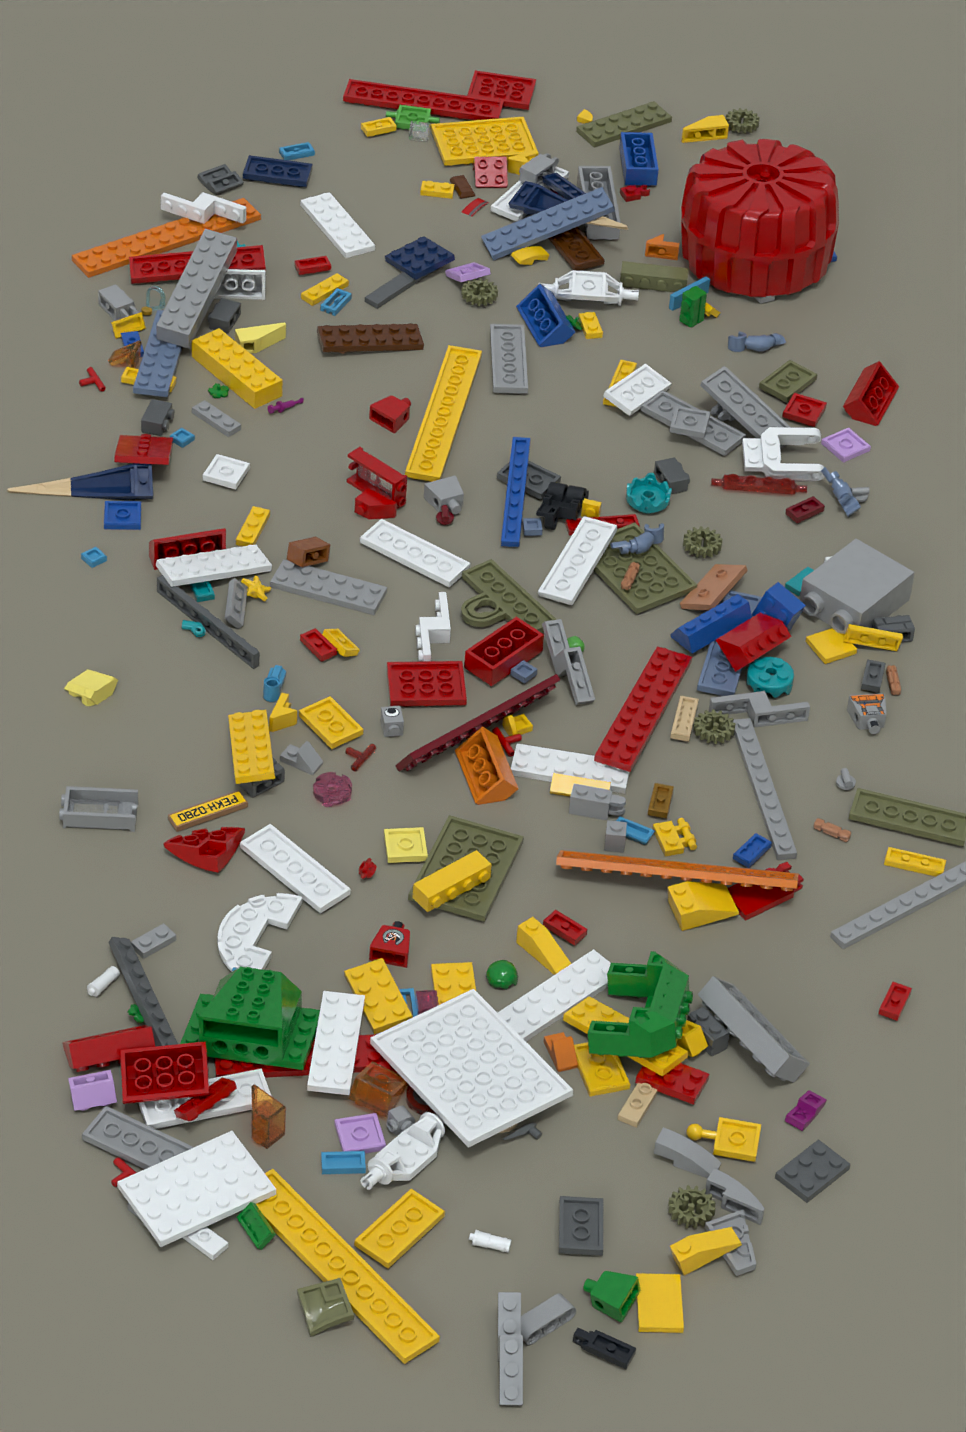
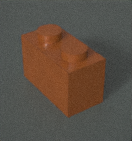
M316 536L289 542L287 560L300 567L327 562L331 544Z

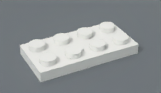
M644 364L607 389L603 396L630 416L641 409L644 403L660 391H667L672 383L647 364Z

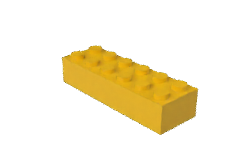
M220 328L192 340V358L254 409L282 397L283 380Z

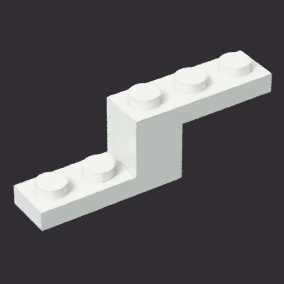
M204 192L194 202L167 193L161 195V210L203 224L213 214L240 223L246 221V206Z
M439 592L438 600H435V611H439L436 612V617H419V625L415 626V634L419 636L417 637V649H420L418 650V661H431L430 643H450L451 628L446 592Z

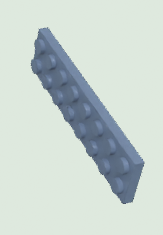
M603 187L489 232L482 235L481 238L494 261L516 250L531 246L612 213L615 209Z
M157 310L133 386L134 394L168 397L172 378L175 375L183 347L157 339L156 325L164 310Z
M731 590L726 594L723 602L737 594L745 598L749 602L751 615L762 598ZM716 640L710 643L697 685V691L721 696L735 695L742 668L735 672Z

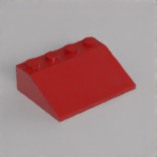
M206 1042L120 1050L123 1104L209 1095V1067Z

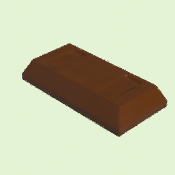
M464 175L450 178L451 184H455L454 189L460 199L475 196Z

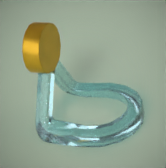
M154 285L147 290L146 307L141 308L143 315H151L153 310L165 307L166 297L160 287ZM151 290H156L160 293L161 300L159 306L150 307Z

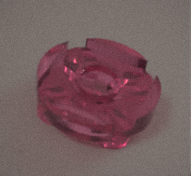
M336 772L323 773L316 778V782L313 784L314 797L322 802V805L325 807L350 801L352 782L343 774L341 777L336 775Z

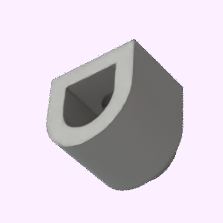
M398 1106L388 1112L386 1124L389 1131L393 1132L395 1136L415 1123L414 1117L405 1106Z

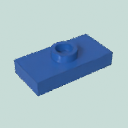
M138 331L121 333V340L127 358L143 357L144 350Z
M755 833L733 854V859L750 868L771 848L772 842Z

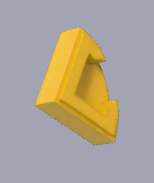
M583 109L577 116V121L583 124L592 122L593 115L588 110Z

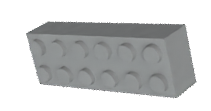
M578 166V188L588 193L603 187L615 209L614 212L604 215V217L621 223L611 166ZM584 224L585 234L588 239H619L620 229Z
M713 976L698 993V996L703 1000L701 1002L702 1005L708 1010H712L715 1013L714 1017L719 1022L725 1023L728 1026L727 1031L741 1040L739 1042L740 1045L746 1050H750L753 1053L752 1057L758 1063H763L766 1066L765 1071L774 1078L777 1076L782 1081L795 1082L809 1066L810 1063L734 984Z

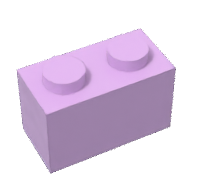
M111 1070L68 1078L74 1111L88 1110L96 1106H108L111 1103L117 1102Z

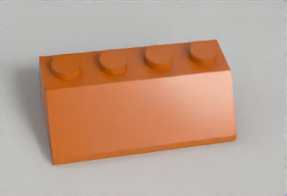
M483 726L455 750L477 805L505 801L519 789L498 736Z

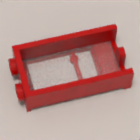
M358 447L348 454V458L353 460L348 468L350 470L357 468V471L347 479V483L362 492L370 488L397 502V509L406 504L407 475L401 474L371 454L369 455L368 452L363 451L362 447Z

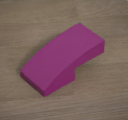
M808 1090L799 1098L797 1106L786 1115L785 1122L803 1131L815 1119L827 1100Z

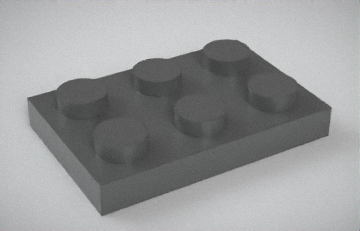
M528 461L525 492L542 499L547 494L550 482L560 483L561 476ZM510 462L497 472V479L508 483Z
M818 1139L778 1170L775 1174V1179L808 1203L850 1169L851 1164Z
M560 1196L559 1253L603 1256V1198Z

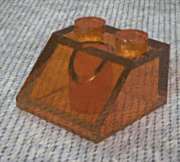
M372 1061L355 1077L348 1099L354 1101L359 1106H364L374 1111L377 1115L386 1117L389 1110L396 1107L408 1083L399 1074Z
M254 1084L251 1086V1138L257 1144H261L268 1149L285 1135L286 1107Z

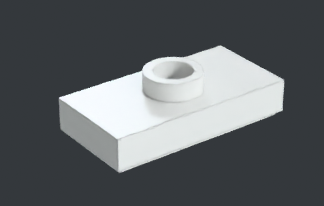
M208 1227L182 1237L212 1260L228 1248V1242Z

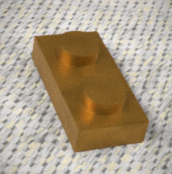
M654 784L648 815L667 818L674 786Z

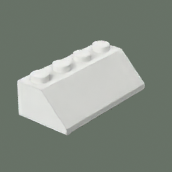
M228 269L214 298L265 300V270Z

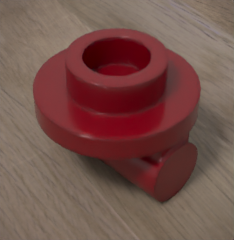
M442 505L441 512H438L436 515V521L442 525H448L454 521V515L449 512L447 505Z

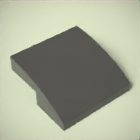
M226 164L201 172L197 177L214 194L222 193L244 183L236 171L231 172Z

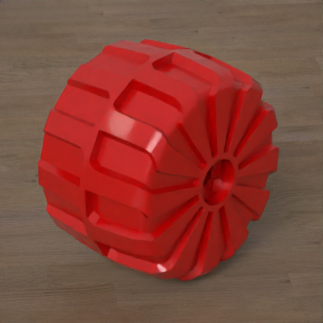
M742 139L728 142L727 148L722 150L710 149L702 154L699 164H694L689 169L681 206L682 254L689 262V270L697 278L708 277L710 284L714 288L727 293H736L749 297H767L800 292L812 283H817L826 274L827 266L832 260L839 226V201L835 174L823 159L816 157L813 152L795 144L783 147L779 140L759 139L757 144H747Z

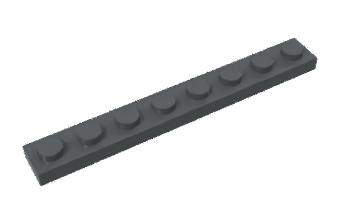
M163 575L157 577V592L191 620L200 622L206 632L251 668L255 669L259 666L260 652L257 648L251 646L244 638L236 634L233 629L211 614L208 609L187 595L184 590L177 586L171 587Z
M111 937L108 943L143 1016L145 1024L152 1026L155 1046L178 1044L130 939Z

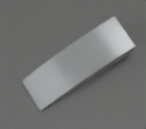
M664 1127L655 1142L654 1154L674 1160V1167L708 1178L714 1168L719 1170L721 1162L703 1147Z
M714 1168L707 1179L706 1194H712V1197L721 1200V1208L731 1213L744 1209L745 1219L761 1225L765 1208L759 1200L740 1182Z

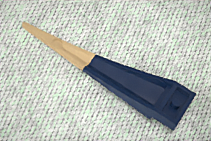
M525 181L508 204L512 209L534 215L569 200L537 183ZM604 216L587 222V224L628 230L627 225Z
M133 463L82 476L8 488L7 492L135 501V499H153L152 464Z

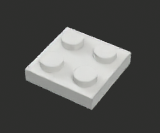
M216 454L204 472L203 480L236 490L249 471L250 463Z

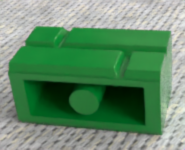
M697 286L683 292L680 322L692 328L697 323L699 324L704 321L707 292Z

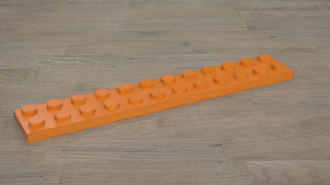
M241 198L232 202L246 206V221L244 223L213 214L205 224L184 217L73 254L72 261L90 278L130 264L129 257L161 254L199 241L205 229L223 233L261 220V214L245 198Z
M560 850L556 860V865H561L563 869L581 867L583 871L601 869L600 872L603 873L621 871L620 874L632 875L634 872L641 873L640 876L652 877L654 874L661 875L660 878L672 879L674 876L681 877L680 880L692 881L693 878L701 879L700 881L703 883H712L713 880L721 881L723 885H732L735 882L741 883V886L752 887L753 884L761 885V888L773 889V886L781 887V890L793 891V888L797 889L799 873Z

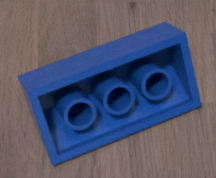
M542 284L535 287L516 306L540 347L564 344L575 333L554 294Z
M737 594L680 626L670 634L671 638L690 653H694L752 618L749 602Z

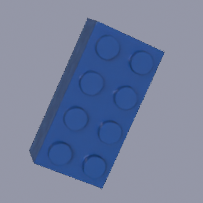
M621 132L619 150L625 185H657L659 169L653 133Z

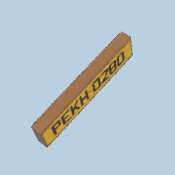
M237 790L168 814V820L176 832L247 808L248 802L242 793Z

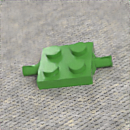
M400 105L396 112L386 111V117L395 118L396 128L426 131L430 123H440V117H431L430 108Z

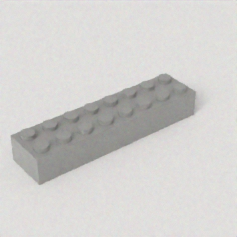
M208 229L204 230L156 325L158 340L190 348L192 340H194L237 252L236 237Z

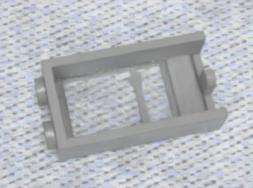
M66 786V794H62L61 806H64V808H60L59 820H63V828L68 826L75 828L130 829V832H135L138 790Z

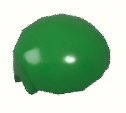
M498 960L488 967L486 979L489 985L505 990L512 984L517 985L519 976L513 963L507 960Z

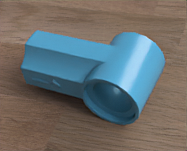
M275 665V667L270 668L267 678L264 679L263 698L266 701L275 702L280 697V691L286 677V670L282 666Z

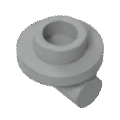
M869 487L851 488L853 496L859 503L868 499Z
M847 768L841 769V775L836 779L837 786L844 790L854 788L855 778L849 774Z

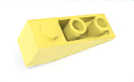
M285 322L235 329V341L250 354L258 353L286 338Z

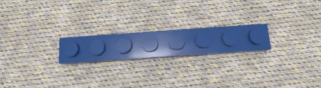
M513 437L501 546L519 547L530 438Z

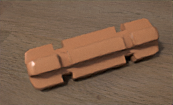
M632 562L621 582L622 589L629 590L631 588V584H633L640 570L639 563Z
M888 665L886 673L891 694L900 695L902 689L897 667L895 665Z
M817 818L814 822V829L818 831L823 830V833L835 838L840 837V840L848 842L851 837L849 830H841L842 827L830 822L825 823L823 819Z

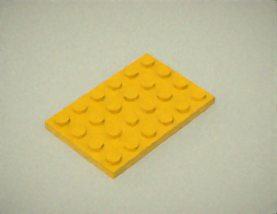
M524 117L431 124V132L444 166L473 163L474 157H507L508 160V157L536 150L538 152Z

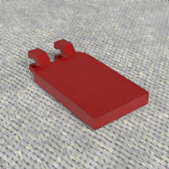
M788 862L779 864L776 869L768 868L766 870L789 872L788 870H791L792 866ZM800 874L798 875L797 889L793 888V891L781 890V887L773 886V889L761 888V885L755 884L752 887L741 886V883L734 884L727 889L739 911V915L746 921L793 898L794 893L803 888L801 882L804 881V878Z

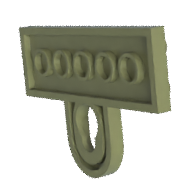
M492 559L462 572V578L479 593V595L466 600L462 604L461 617L467 624L474 627H487L503 619L510 621L517 616L543 633L542 623L557 620ZM484 605L495 608L491 612L478 613L475 611L476 608Z

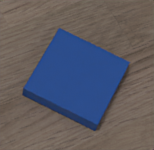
M105 501L104 529L141 530V501Z

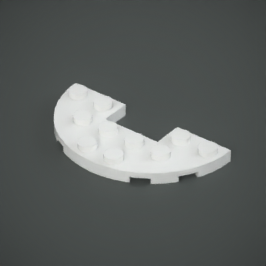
M277 893V896L271 897L260 895L250 898L247 903L241 906L237 905L230 910L222 920L218 931V950L227 968L231 972H233V967L238 968L240 966L265 970L272 957V951L255 947L268 924L288 929L302 904L303 897Z

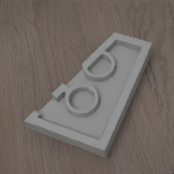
M744 1209L705 1223V1230L707 1232L732 1227L741 1241L742 1246L723 1255L736 1276L756 1269V1260L748 1235L749 1230L745 1222Z

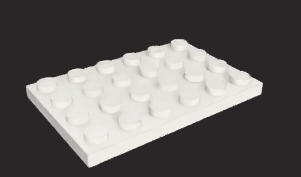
M233 1131L117 1182L118 1189L160 1247L244 1210L250 1202L257 1204L276 1195L274 1185Z

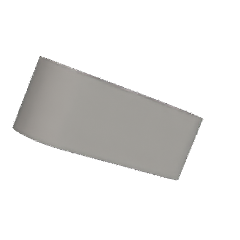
M561 1293L552 1296L521 1316V1335H523V1341L527 1345L534 1344L570 1321L576 1314V1308Z

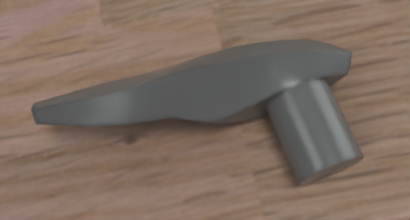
M527 1123L503 1137V1140L513 1139L529 1133L535 1139H539L542 1136V1132L536 1128L537 1123Z

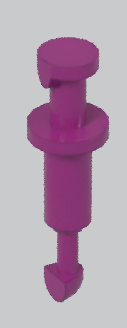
M300 398L297 401L290 400L286 402L277 401L275 406H268V412L270 414L274 413V411L282 413L284 409L294 407L298 403H303L304 399Z

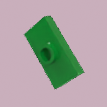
M250 1202L236 1217L257 1249L262 1250L276 1235L262 1212L253 1202Z

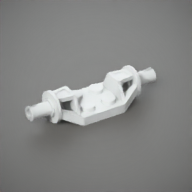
M572 270L560 278H555V283L553 284L538 283V285L542 284L550 290L556 300L604 301V304L618 303V306H621L623 299L638 301L639 290L624 289L622 282L619 283L604 272ZM569 283V289H559L560 285ZM608 285L618 290V292H609Z
M430 1112L422 1114L418 1122L400 1133L377 1153L375 1157L369 1160V1173L360 1180L364 1188L368 1186L367 1189L370 1190L377 1182L389 1184L392 1181H410L437 1157L441 1137L445 1134V1127L443 1125L445 1122L437 1114Z

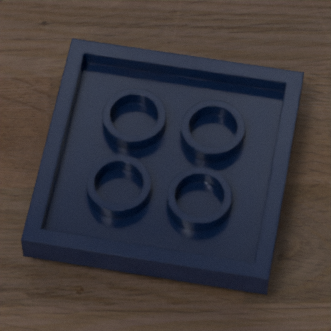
M425 236L385 255L387 263L405 272L415 280L455 260L453 253Z

